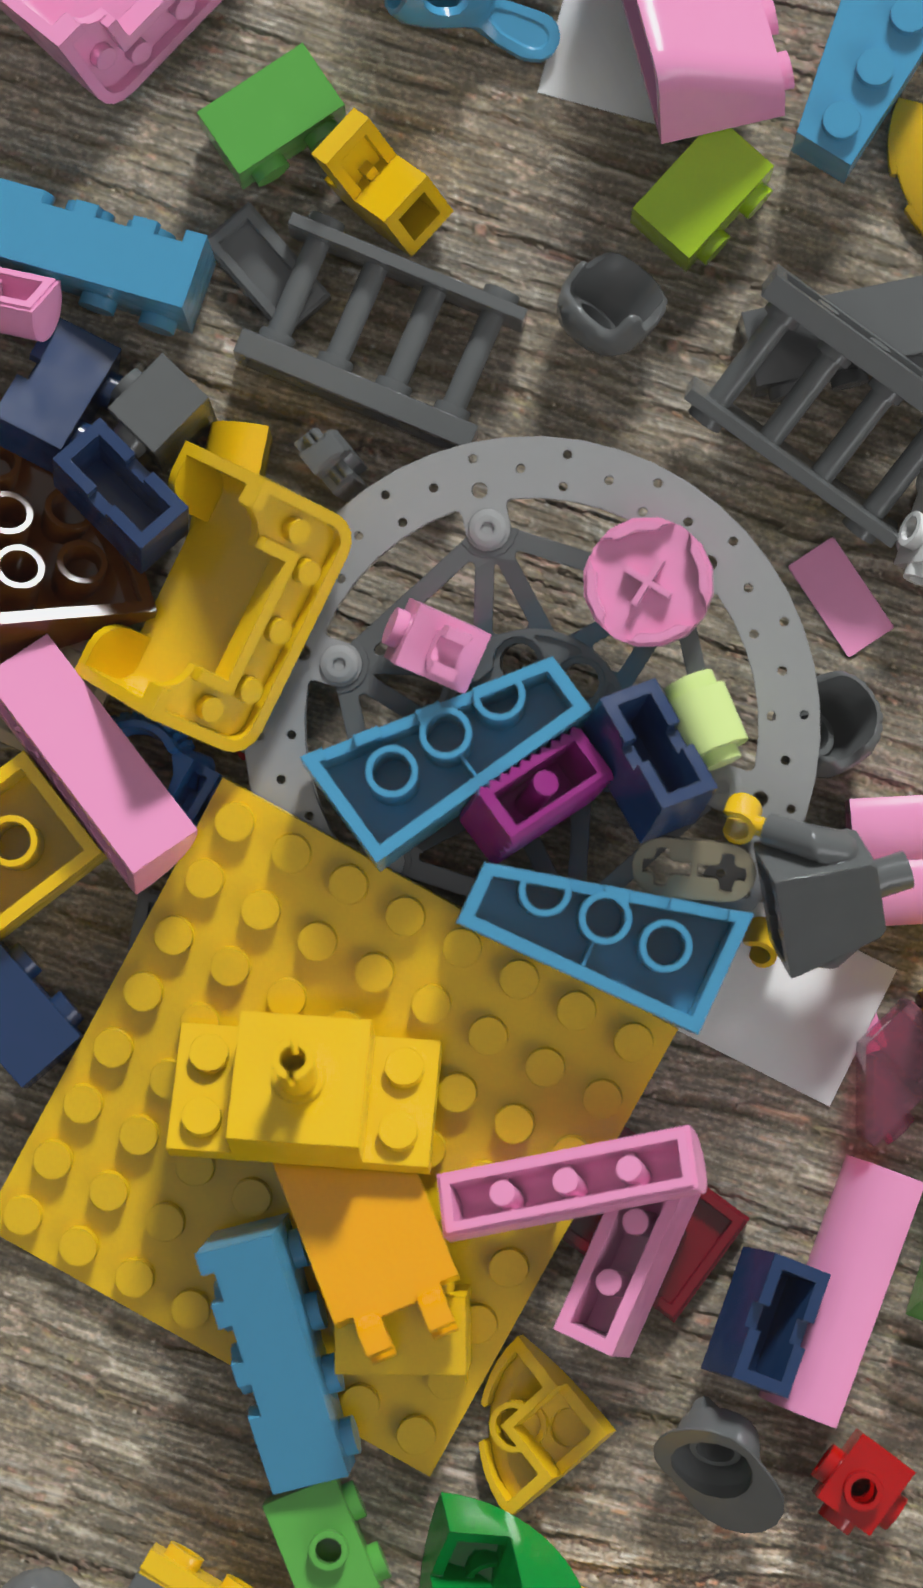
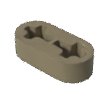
M664 835L644 842L636 851L632 862L633 876L638 885L647 893L663 897L723 903L735 902L750 892L757 876L756 862L751 853L742 845H735L729 841ZM664 847L670 849V860L691 863V874L670 873L667 883L654 882V872L644 869L643 861L644 859L654 858L657 849ZM723 854L735 855L736 866L746 868V878L735 879L732 890L720 889L719 878L698 874L699 864L718 865L722 860Z

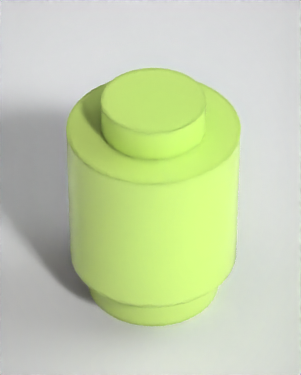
M712 669L689 674L664 688L665 695L680 720L676 728L686 745L694 744L709 771L724 767L742 756L738 747L747 742L749 738L725 682L717 681Z

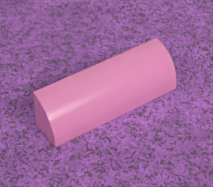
M48 634L0 664V717L134 894L137 895L162 877L185 855L195 841L198 829Z
M846 1155L806 1264L831 1274L815 1323H808L800 1346L805 1349L789 1398L763 1391L759 1392L758 1396L814 1421L835 1429L837 1428L923 1192L922 1181Z

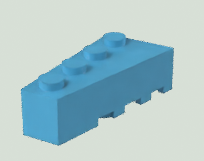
M484 862L455 923L682 1029L699 1035L754 913Z

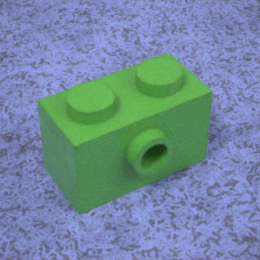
M301 43L199 110L197 115L201 129L241 188L245 189L255 181L261 187L276 180L290 167L287 160L305 148L309 147L311 152H313L346 116L345 104L305 45Z
M341 1478L279 1493L265 1499L262 1505L295 1588H384L382 1581L392 1577L379 1542L375 1541L367 1544L357 1521L367 1517V1512L354 1480L343 1484Z

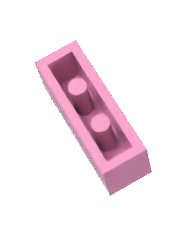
M701 1194L604 1213L553 1329L611 1357L630 1358Z

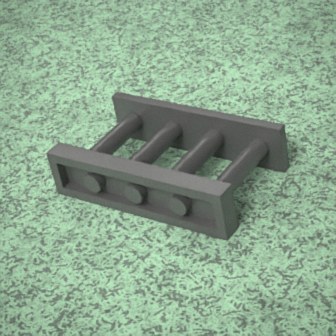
M310 211L307 218L292 212L288 221L290 237L304 244L269 326H261L259 333L246 328L242 329L233 350L236 363L445 450L475 442L478 436V425L469 422L471 413L467 411V407L502 325L520 333L524 328L528 309L518 305L520 298L516 294L493 284H485L483 290H480L343 233L345 225L324 213ZM327 253L359 265L362 269L327 351L320 350L317 358L294 349L296 341L291 336ZM387 277L419 290L420 294L385 376L378 375L376 381L373 382L352 373L354 364L350 362V359L384 279ZM445 301L479 316L444 399H436L434 406H430L411 398L413 389L408 384L442 304Z
M777 264L762 284L761 296L769 301L764 307L768 313L713 388H710L695 376L686 386L684 399L692 404L688 412L699 423L713 432L719 433L722 428H725L846 515L842 522L857 537L869 544H873L877 538L891 548L899 538L898 523L887 514L923 469V427L867 499L861 497L836 479V477L892 404L899 406L905 400L923 413V369ZM799 325H802L821 339L816 345L820 352L763 426L735 406L733 402L787 330L796 331ZM853 362L872 376L868 382L872 389L814 463L784 440L840 367L847 369ZM922 416V418L920 419V422H921L922 425H923V416Z

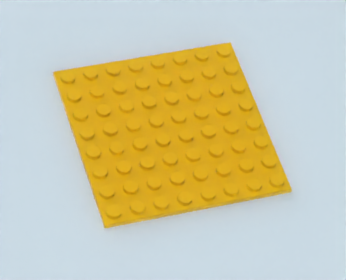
M223 777L196 826L198 833L195 841L185 855L176 863L0 1190V1237L231 1365V1345L237 1341L233 1331L227 1332L224 1328H218L211 1307L212 1300H215L214 1281L216 1277L214 1273L201 1276L195 1253L214 1231L284 1213H289L293 1229L297 1228L273 1163L173 1156L168 1154L166 1144L181 1022L239 1026L240 1011L372 1020L375 1036L441 1041L442 1056L430 1174H419L442 1234L443 1226L437 1174L618 1139L679 1027L456 924L455 922L462 909L458 905L389 867L379 872L367 855L228 778ZM573 1219L455 1242H449L445 1239L460 1277L459 1280L455 1281V1284H471V1364L466 1375H343L345 1390L337 1392L343 1416L353 1415L361 1439L427 1476H431ZM312 1265L305 1266L303 1268L310 1292L319 1290L327 1313L328 1327L320 1330L326 1353H334V1323Z

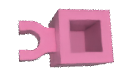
M409 598L405 609L397 607L386 624L382 643L388 647L384 657L395 665L464 694L467 692L491 638V634L472 624Z

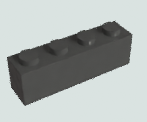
M923 275L823 295L824 298L923 369ZM764 308L741 312L737 326L742 348L768 313ZM799 325L796 331L788 329L749 381L753 398L769 395L770 403H781L820 352L816 345L821 339L802 325ZM852 362L847 369L840 367L829 382H831L832 390L838 391L865 385L869 382L867 372Z

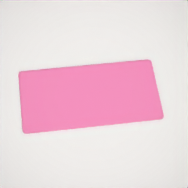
M829 538L788 566L848 657H851L893 629V624L835 538Z

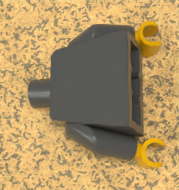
M744 792L732 794L726 802L723 810L725 815L728 816L723 827L725 838L735 845H743L750 842L754 835L759 836L761 839V844L753 847L765 917L758 916L752 918L742 939L745 945L751 946L749 958L757 967L767 968L772 966L778 956L791 979L816 968L835 969L840 967L860 947L881 938L885 933L886 923L882 898L912 889L915 886L910 863L903 851L873 859L855 830L848 828L840 830L809 824L774 813H770L767 818L761 817L763 812L762 806L758 799Z

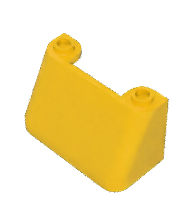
M186 440L171 470L168 487L189 507V514L195 516L196 519L155 601L156 616L146 620L141 632L119 624L104 626L95 632L86 644L75 670L81 678L144 716L223 751L237 752L245 750L252 745L262 733L348 557L352 545L351 530L347 521L340 515Z

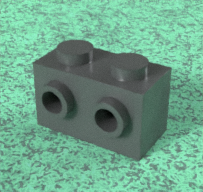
M163 353L143 373L138 368L131 370L111 392V397L115 401L108 407V410L117 424L113 431L135 452V458L145 468L153 462L164 474L174 465L185 441L187 440L195 444L209 430L210 424L217 421L209 397Z

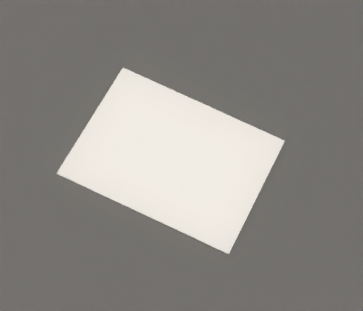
M563 0L557 21L560 31V43L553 56L546 60L538 93L655 124L622 1Z
M760 901L752 911L754 913L752 918L758 916L765 917L763 902ZM741 941L699 1035L680 1027L678 1031L830 1107L897 969L857 950L838 968H816L791 979L778 956L775 963L770 967L760 968L755 966L749 958L751 946L749 947Z

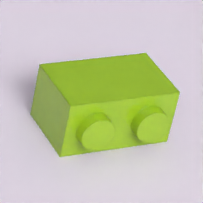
M733 128L699 135L632 208L630 223L685 272L698 259L707 265L731 238L724 230L740 213L747 219L752 217L772 194L773 190L766 184L770 181L774 165Z

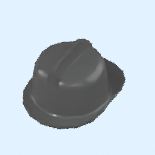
M707 1396L698 1397L694 1401L690 1412L683 1416L676 1429L660 1435L654 1444L655 1461L674 1481L692 1506L707 1520L724 1529L745 1534L764 1532L776 1526L784 1513V1496L777 1482L760 1461L758 1431L752 1422L740 1413L720 1408Z

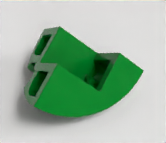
M440 1493L427 1534L419 1588H581L576 1575L559 1551L530 1525L489 1503L458 1494Z

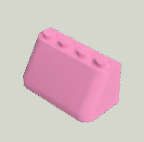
M621 0L661 144L785 116V90L793 89L795 83L788 52L786 50L777 52L772 36L779 34L778 19L773 0Z

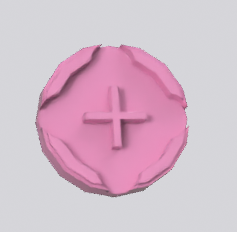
M660 517L632 518L610 528L593 548L583 571L584 598L594 620L613 638L636 647H664L687 637L705 618L714 595L713 566L704 546L683 526Z

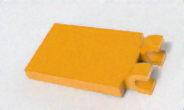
M273 1163L333 1323L339 1329L355 1322L366 1356L373 1365L398 1355L383 1317L413 1304L419 1303L430 1334L432 1333L434 1340L459 1331L442 1286L457 1281L460 1277L418 1173Z

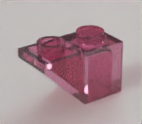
M901 998L856 1042V1134L865 1143L874 1147L882 1139L887 1145L898 1139L915 1120L910 1111L923 1099V1011L910 999Z

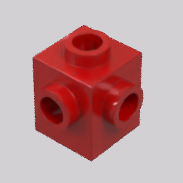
M856 1428L842 1449L832 1444L822 1455L811 1473V1476L818 1480L811 1491L818 1499L824 1502L817 1513L848 1536L855 1526L868 1536H871L877 1526L887 1530L904 1509L908 1498L901 1493L916 1472ZM866 1478L868 1480L866 1490L860 1495H851L853 1483L858 1479Z

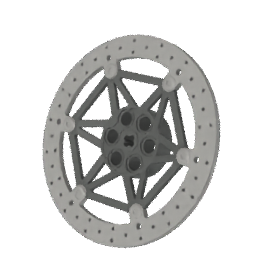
M548 436L503 437L456 446L430 454L403 466L367 487L336 512L348 523L351 530L352 545L337 580L305 643L310 648V656L306 660L297 659L262 731L264 734L263 740L257 738L252 745L244 750L251 792L337 839L320 804L314 781L300 759V756L308 753L307 706L310 684L312 681H319L336 686L347 739H351L353 735L366 730L360 702L362 694L368 695L403 718L423 708L375 677L376 674L421 675L393 664L384 655H377L375 649L382 642L386 624L397 607L404 610L409 598L425 603L469 562L475 564L473 625L490 633L491 638L468 688L479 686L506 675L503 669V657L510 647L517 644H525L535 651L538 662L553 656L565 673L575 664L584 663L594 668L599 678L598 690L593 697L585 700L591 708V713L600 698L633 686L657 647L635 646L620 671L614 672L609 664L593 649L595 643L610 636L596 621L569 636L554 631L516 559V554L522 551L584 571L591 553L521 531L518 528H512L507 505L509 501L516 499H547L573 502L601 509L627 520L632 518L660 517L683 526L704 546L707 555L716 559L717 566L713 570L714 594L718 595L735 624L745 647L754 679L758 706V741L755 766L752 770L746 771L726 765L709 771L718 789L696 822L708 813L712 807L723 811L729 796L732 794L744 792L753 796L758 791H763L768 797L767 803L762 806L763 812L761 817L767 818L770 813L804 822L817 773L820 747V700L814 661L806 633L789 592L766 555L746 530L718 503L688 481L661 466L620 449L583 440ZM566 451L572 452L570 459L564 458L563 455ZM472 455L477 456L475 463H470L469 461ZM523 465L525 471L520 474L517 472V468ZM607 477L613 478L614 482L611 485L605 483ZM661 480L663 482L662 486L656 488L654 481ZM479 483L485 484L488 489L487 495L483 498H476L473 495V488ZM565 483L567 484L568 488L566 491L562 492L560 491L559 486ZM432 485L438 486V490L435 493L430 491ZM388 491L390 497L384 500L382 494ZM641 508L647 510V515L644 517L639 515ZM455 512L462 515L467 537L357 638H354L349 644L331 638L328 635L327 629L342 602L358 580L380 557L400 541L424 526ZM687 518L693 521L689 527L684 525V520ZM401 519L407 520L405 527L400 526L399 522ZM358 532H362L363 538L358 541L355 536ZM732 537L738 540L735 546L729 544V539ZM496 564L501 569L528 620L529 625L525 629L513 630L502 634H495L493 632ZM343 574L345 575L346 580L345 582L340 583L338 579L339 576ZM746 584H750L753 587V590L749 593L744 591ZM781 618L788 619L787 626L780 625ZM696 626L687 637L679 640L687 675L706 669ZM751 630L758 632L756 639H752L749 636ZM781 666L787 670L783 676L777 672ZM444 686L439 703L459 696L460 692ZM805 710L808 712L807 719L800 718L799 714L801 711ZM771 711L775 712L776 715L775 720L772 721L767 718V714ZM292 730L296 733V737L294 739H291L289 736V733ZM788 756L790 758L789 764H782L781 758ZM284 775L286 778L283 784L279 782V776ZM607 785L602 789V792H610ZM592 802L569 816L571 818L568 878L587 882ZM788 805L795 806L793 813L787 812L786 808ZM308 812H312L314 814V818L312 820H309L307 818ZM460 815L388 866L405 877L464 896H468L476 879L420 859V854L425 850L466 830L459 821ZM695 823L665 835L680 837ZM754 835L750 842L742 846L751 853L756 862L753 845L756 841H761L759 836ZM540 836L523 847L535 872L559 876ZM363 848L359 850L363 854L367 855ZM658 848L654 858L644 859V869L667 848ZM636 851L599 884L624 888L634 879L632 862ZM723 854L720 864L709 865L702 875L715 876L719 878L720 889L732 890L735 879L746 878V868L736 866L735 855ZM720 868L725 871L723 877H719L716 874V871ZM758 870L754 886L750 890V896L743 897L735 902L723 903L677 899L752 913L763 898Z

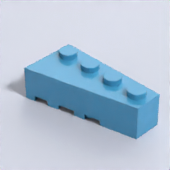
M923 0L840 1L791 148L793 153L844 184L923 61Z
M0 178V267L60 280L61 291L79 296L78 304L92 312L113 317L116 309L140 316L138 324L152 332L172 337L175 330L179 329L192 334L216 266L208 235L186 229L183 241H178L173 234L160 228L161 224L158 221L134 215L133 219L128 220L126 226L114 223L116 217L103 210L99 205L76 199L68 200L65 209L53 206L56 198L45 190Z
M552 656L476 686L472 691L441 703L438 701L418 709L414 714L381 727L375 726L352 736L353 738L322 750L320 748L302 755L300 759L313 781L373 864L381 872L458 817L460 811L480 786L485 787L490 780H496L500 773L505 774L511 766L516 767L521 760H526L531 753L536 754L541 746L546 747L551 740L556 741L561 733L566 734L571 727L582 728L591 714V708Z
M284 1213L214 1231L195 1253V1258L201 1276L214 1273L216 1277L214 1281L215 1300H212L211 1307L218 1328H224L227 1332L233 1331L237 1341L231 1345V1368L237 1387L240 1388L244 1395L253 1393L257 1405L249 1406L248 1420L272 1494L275 1495L349 1476L356 1461L354 1455L362 1452L361 1439L353 1415L343 1416L337 1392L345 1390L344 1376L335 1374V1352L326 1353L320 1330L328 1327L327 1313L319 1290L311 1292L309 1290L303 1267L309 1266L311 1263L298 1229H293L289 1213Z

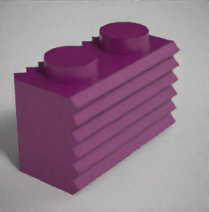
M571 727L566 734L561 733L556 741L551 740L546 747L541 746L536 754L531 753L526 760H521L516 767L511 766L505 774L500 773L496 780H490L485 787L480 786L460 811L459 821L488 861L492 864H499L595 800V797L613 779L612 771L582 730Z

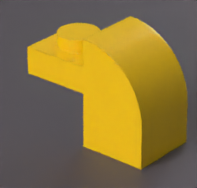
M355 108L343 118L311 153L328 175L324 179L326 183L348 207L381 236L411 257L454 212L430 178L398 156L370 118Z

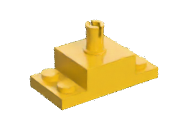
M240 1011L239 1026L181 1022L166 1144L168 1154L186 1157L430 1174L442 1056L441 1041L375 1036L372 1020Z

